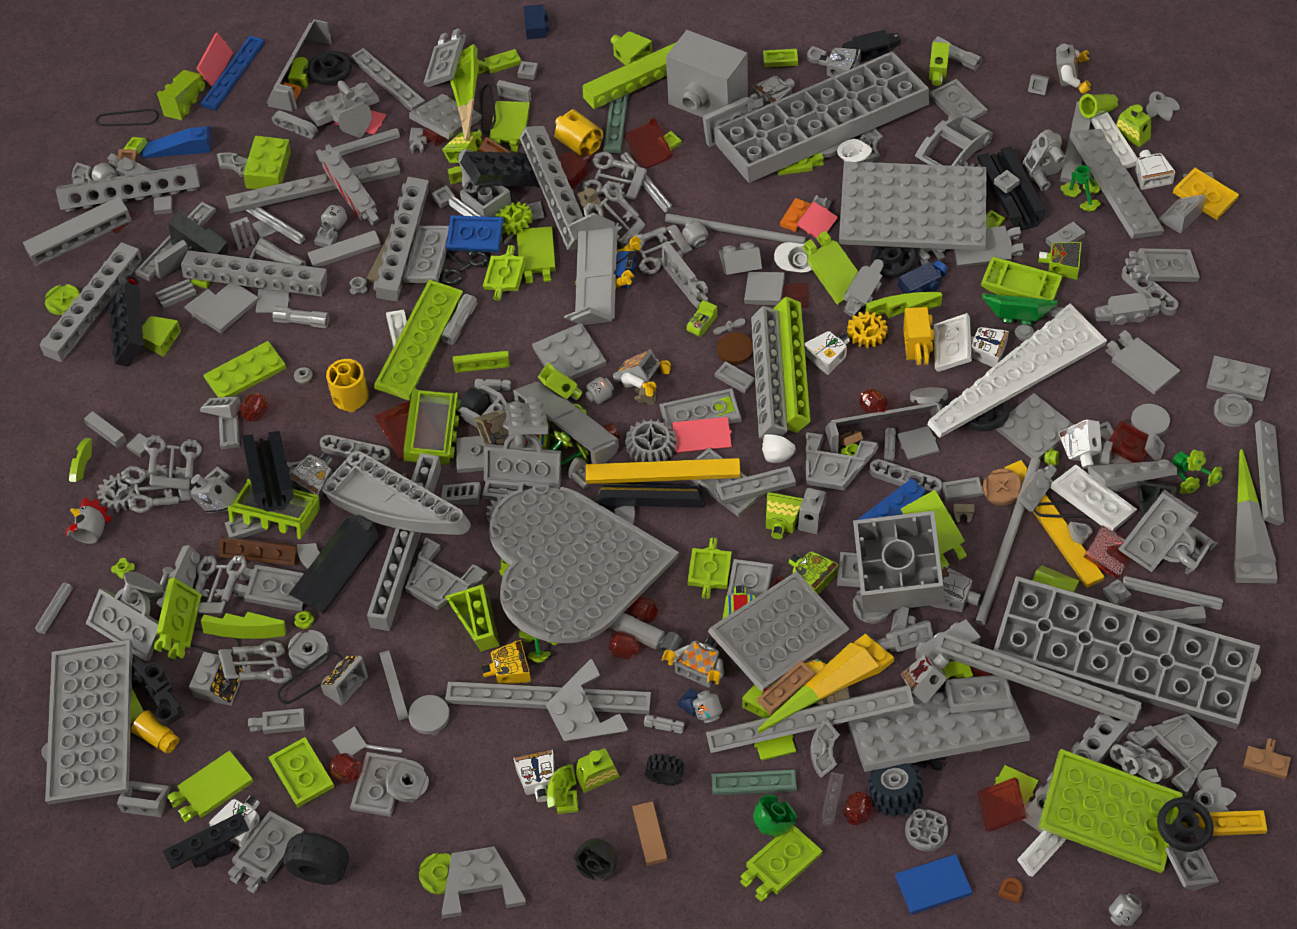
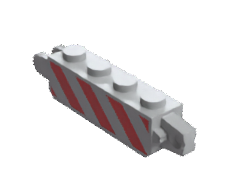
M329 144L325 146L326 151L329 153L327 157L321 150H317L316 154L322 162L325 173L360 220L367 219L372 226L379 223V218L375 214L377 213L375 202L338 151H334Z

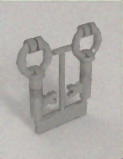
M608 152L595 154L592 162L599 169L595 179L583 182L581 190L584 191L589 188L590 184H596L598 186L596 188L597 195H605L603 186L598 181V177H604L630 183L627 194L622 192L623 198L635 200L647 170L637 167L636 164L614 160L613 156ZM602 156L609 158L606 165L599 164ZM613 166L622 168L624 171L621 173V177L625 175V178H628L630 171L636 170L631 181L601 174V170ZM610 189L608 193L611 197H615L618 194V190Z
M608 181L603 186L606 198L599 206L594 203H588L583 208L584 215H589L588 213L595 208L599 215L603 217L601 207L604 205L627 230L621 239H618L620 236L617 234V241L622 247H625L623 244L625 237L630 233L639 234L645 227V223L638 217L639 214L623 198L620 185L616 182ZM613 186L618 190V194L615 197H611L608 193ZM607 200L618 202L624 207L627 212L621 218H625V222L630 217L636 219V222L629 228L608 206ZM619 223L615 224L617 233L622 228V226H618Z
M676 225L666 228L661 227L645 234L630 233L623 241L624 246L630 244L629 239L637 236L641 240L642 248L645 241L655 237L659 238L661 243H663V240L666 242L667 238L663 235L668 231L674 239L669 241V243L673 244L676 242L681 249L677 251L680 257L692 251V247L688 245ZM662 244L642 251V249L638 250L644 258L639 265L643 274H656L660 270L661 265H663L662 257H646L645 254L662 248ZM652 261L656 268L649 270L645 263Z
M158 435L148 437L143 445L150 455L148 475L150 476L149 484L151 486L188 490L190 481L193 478L194 460L202 453V447L196 442L197 440L188 439L179 447L173 445L166 446L164 440ZM149 442H160L161 448H150ZM191 445L192 447H197V452H186L185 447H191ZM167 447L171 449L169 476H155L156 472L166 473V465H157V457ZM180 448L182 455L186 458V468L176 467L175 474L185 475V479L172 478L175 449L179 450Z
M131 466L121 472L123 481L135 486L137 495L128 500L129 509L135 512L144 513L153 506L179 504V501H190L192 499L190 489H178L180 496L178 498V496L173 497L172 490L169 489L167 491L165 489L167 487H138L139 483L146 478H150L148 470ZM166 468V473L156 472L155 476H169V468ZM173 470L175 478L185 479V475H176V470ZM129 472H139L140 478L134 480L130 479ZM165 489L164 495L166 497L152 499L151 497L140 495L139 491ZM135 500H145L146 507L137 508Z
M204 556L203 560L197 565L199 578L194 590L201 593V597L209 596L207 602H200L198 613L221 614L223 612L225 603L229 602L236 579L239 578V575L247 567L244 556H234L228 565H217L214 556ZM234 563H242L238 571L231 570ZM204 564H212L208 571L202 570ZM216 568L219 569L211 592L209 589L203 590L206 579L209 578ZM227 568L229 578L225 589H216L222 570ZM213 595L215 597L222 596V602H211Z
M268 641L260 646L232 647V649H220L218 651L226 679L239 678L240 681L267 679L279 684L292 679L290 669L280 667L277 663L276 657L285 653L282 643ZM267 646H275L277 652H267ZM231 653L238 655L241 662H233ZM246 654L265 655L273 660L247 661L248 657ZM274 664L275 666L261 672H251L250 665ZM242 665L243 672H239V675L236 674L234 666ZM273 672H283L284 678H275Z

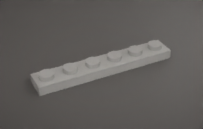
M1259 420L1255 423L1263 520L1275 525H1281L1284 523L1276 428L1272 424Z

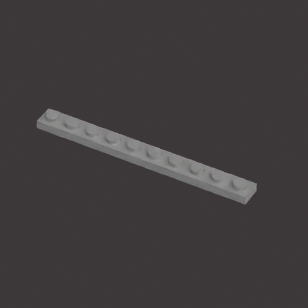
M396 158L350 168L361 184L400 174ZM327 174L229 195L226 196V201L230 213L327 192L337 188Z
M945 633L941 634L935 649V654L939 655L942 653L946 658L1135 724L1141 702Z
M448 682L445 700L447 704L547 709V702L561 688ZM583 689L594 711L650 714L651 692Z
M905 685L802 709L762 733H758V728L770 717L706 731L710 752L713 753L817 729L825 718L834 725L912 707L914 702L910 685Z

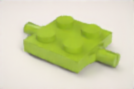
M508 245L505 255L491 256L483 288L485 290H495L493 299L496 301L501 300L502 292L518 291L527 260L525 257L513 255L515 250L513 245Z
M713 538L709 539V548H692L688 586L702 587V598L704 599L705 596L706 599L710 598L711 588L727 589L732 552L716 549L717 538H714V543Z

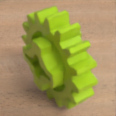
M513 202L509 206L505 205V209H499L500 213L495 215L496 217H503L502 234L506 232L507 235H510L511 232L514 235L517 231L523 232L522 228H528V223H532L533 218L530 207L526 203L521 205L520 202L516 205Z

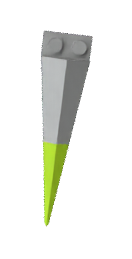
M1241 449L1239 452L1234 551L1235 582L1276 584L1278 579L1275 565L1276 559L1245 455Z

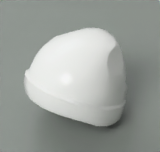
M764 435L762 451L766 461L782 463L789 460L795 453V445L786 438L778 435Z

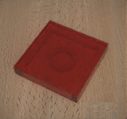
M1120 420L1109 439V442H1113L1112 452L1132 463L1142 462L1147 454L1145 447L1149 435Z
M1104 525L1100 527L1083 556L1115 578L1121 575L1130 557L1118 550L1125 539Z
M1014 777L978 791L986 831L991 832L1027 818L1017 778Z

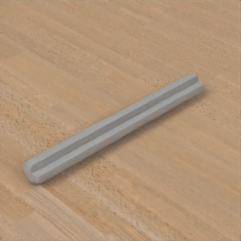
M397 128L333 147V149L342 156L400 137V133ZM326 150L322 151L326 157L329 155Z
M629 153L621 154V161L636 164L637 167H640ZM645 175L641 185L665 213H668L672 210V204L651 179Z
M256 207L245 210L296 243L302 244L305 241L304 234L262 208Z
M1124 576L1122 582L1128 589L1220 610L1223 604L1222 598L1129 576Z

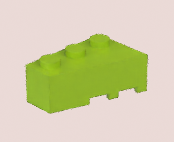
M183 70L173 78L174 82L172 84L165 85L166 89L164 91L157 92L163 114L166 117L183 120L185 115H188L192 104L196 103L200 92L205 88L202 75Z
M483 584L445 596L481 652L500 646L490 598Z

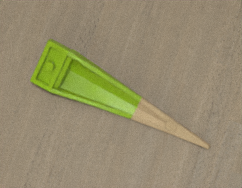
M474 44L461 52L454 78L450 80L460 114L464 139L467 142L470 135L479 59L477 58L478 49Z

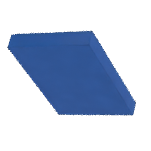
M451 215L446 249L452 251L500 252L504 223L503 217Z
M956 854L895 874L911 915L972 895V890Z

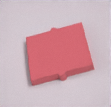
M813 201L797 223V226L806 231L808 235L811 234L817 238L823 231L828 232L838 217L828 211L826 207L824 208Z

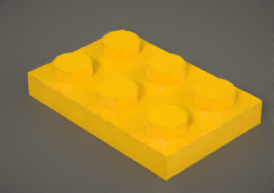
M1194 168L1173 190V193L1180 198L1204 194L1206 198L1202 211L1216 220L1239 197V194L1197 168Z

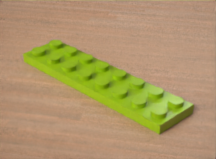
M429 279L374 384V389L410 400L412 387L416 388L441 339V334L449 323L463 295L462 290Z

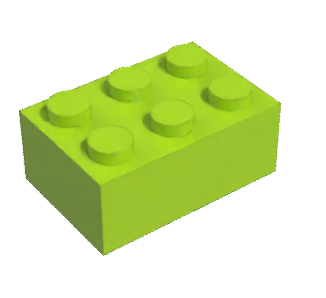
M263 136L254 137L243 174L246 188L260 189L282 184L291 155L289 139Z

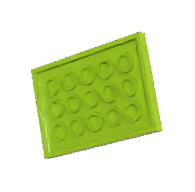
M1060 749L1038 829L1162 873L1168 856L1165 849L1170 846L1163 840L1158 831V813L1165 803L1174 798L1182 797L1183 793ZM1177 807L1168 811L1165 823L1172 824L1179 811Z

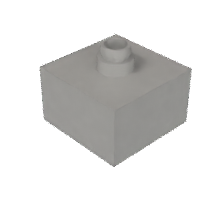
M686 30L667 54L668 102L670 105L702 117L744 97H748L747 52Z
M934 511L853 520L861 597L865 613L895 610L901 606L912 608L946 604Z

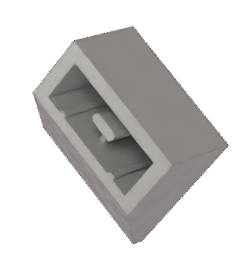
M751 242L741 243V247H734L733 245L724 246L723 250H719L724 273L729 275L762 269L759 247Z

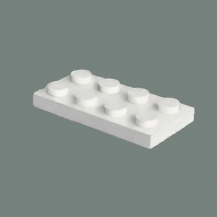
M1074 465L1052 482L1050 487L1111 533L1133 517L1137 511L1135 507L1109 488L1104 487L1077 465Z

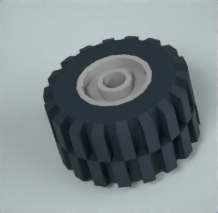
M904 763L871 771V776L868 778L870 799L873 807L878 812L882 811V815L887 816L889 814L891 817L900 815V817H903L906 813H913V809L917 810L919 804H922V778L917 767H913V764Z

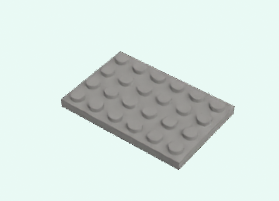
M796 571L710 627L708 632L762 692L777 682L798 662L808 661L846 635L850 629Z

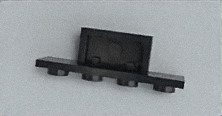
M241 812L163 850V854L171 870L190 860L195 868L208 865L211 860L229 854L230 850L234 849L230 840L249 831V828Z

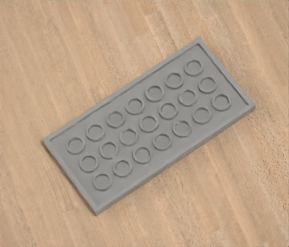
M131 640L52 652L45 802L48 805L129 792L133 647Z
M945 691L935 693L926 704L918 697H913L914 706L847 721L865 772L904 763H914L1030 741V734L1013 696V707L950 713Z

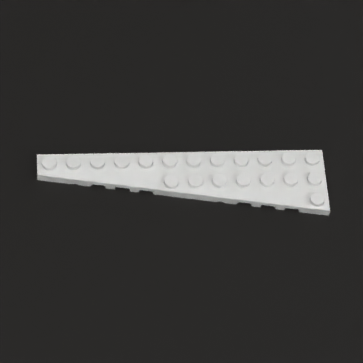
M1069 304L1054 319L1048 321L1043 328L1037 330L1031 338L1026 339L1019 347L1015 348L992 367L981 379L979 378L973 386L963 391L962 395L955 398L948 406H945L934 415L927 425L941 438L1105 346L1107 340Z

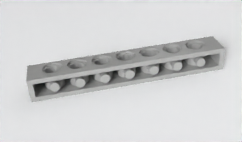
M525 127L520 136L521 143L567 250H578V231L569 228L568 225L583 218L580 206L575 199L573 190L568 183L567 176L562 169L561 162L558 160L555 148L552 146L545 127Z
M195 163L62 185L56 188V194L60 210L65 209L68 212L76 210V207L83 206V209L93 207V204L100 203L102 205L117 197H120L122 202H127L130 198L141 200L148 195L159 197L163 195L162 193L166 192L177 194L180 190L184 189L194 191L197 190V187H200L201 183L197 164ZM183 176L186 182L178 183L176 177ZM166 179L168 185L161 186L159 180ZM142 182H149L151 188L144 189ZM129 184L133 187L134 191L127 192L124 186ZM107 188H114L116 190V194L110 195L107 192ZM90 191H97L99 197L93 198L90 195ZM78 193L81 196V200H74L72 194Z
M408 177L407 182L402 185L401 193L403 196H399V209L395 210L394 213L395 223L391 224L390 227L391 237L387 238L386 241L387 251H384L382 255L383 265L379 266L378 269L379 279L374 282L376 298L398 301L403 284L402 278L429 192V180Z
M122 242L114 249L111 256L103 263L99 271L94 274L79 296L74 299L72 305L63 313L48 335L42 339L40 347L44 356L63 362L111 301V298L125 278L131 275L143 260L139 249Z
M190 250L187 251L181 263L183 278L322 296L328 282L327 271L323 268Z
M762 306L751 317L758 431L759 438L763 439L764 435L783 436L787 432L779 311Z
M1140 706V709H1139V712H1138V715H1137L1136 720L1138 719V717H1139V715H1140L1141 708H1142L1141 706ZM1101 712L1095 720L1096 724L1094 727H1089L1085 731L1084 739L1081 742L1077 741L1071 752L1102 763L1109 755L1111 748L1117 745L1133 723L1121 719L1115 720L1112 718L1113 716ZM1105 731L1108 733V735L1102 734L1101 732ZM1089 746H1094L1097 749H1091ZM1053 772L1049 775L1048 783L1045 787L1040 786L1035 793L1036 798L1032 802L1028 801L1022 810L1024 812L1023 821L1040 833L1044 831L1038 829L1043 810L1040 805L1045 803Z

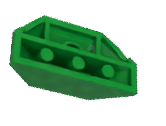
M983 294L982 297L983 301L998 319H1002L1003 323L1013 324L1014 321H1021V324L1026 325L1037 323L1057 307L1058 302L1057 300Z

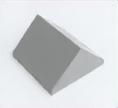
M1205 195L1179 198L1158 220L1181 234L1202 214Z

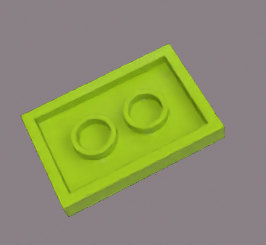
M305 737L268 757L297 808L335 788Z

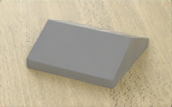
M1167 847L1165 849L1184 888L1195 891L1219 882L1202 848L1194 852H1182L1174 847Z

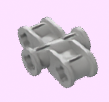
M1125 741L1121 745H1114L1110 750L1112 760L1122 765V769L1128 774L1135 775L1138 773L1155 783L1162 780V778H1169L1173 773L1172 764L1162 758L1159 751L1155 748L1145 750L1132 741Z

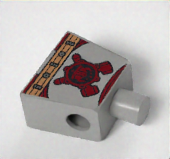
M942 653L934 660L928 655H923L903 671L901 676L906 684L910 685L911 692L926 704L946 681L947 677L942 669L950 661Z

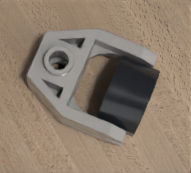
M481 385L479 389L473 386L466 391L461 399L460 416L466 422L477 427L474 418L497 410L506 411L507 402L501 393L486 385ZM489 401L492 402V405L487 409Z

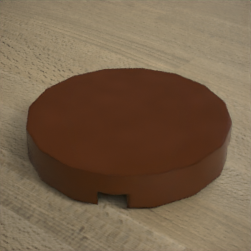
M740 332L728 333L718 341V356L722 361H726L731 365L746 363L753 355V341L749 336Z

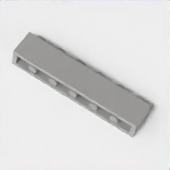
M117 197L23 242L36 267L132 220L126 206L120 197Z

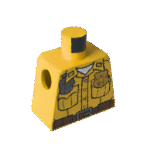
M521 640L492 651L491 658L493 663L481 666L484 678L496 675L498 684L531 682Z

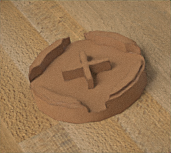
M997 469L989 473L990 475L984 479L982 487L987 500L997 506H1006L1015 502L1022 487L1020 477L1009 469Z

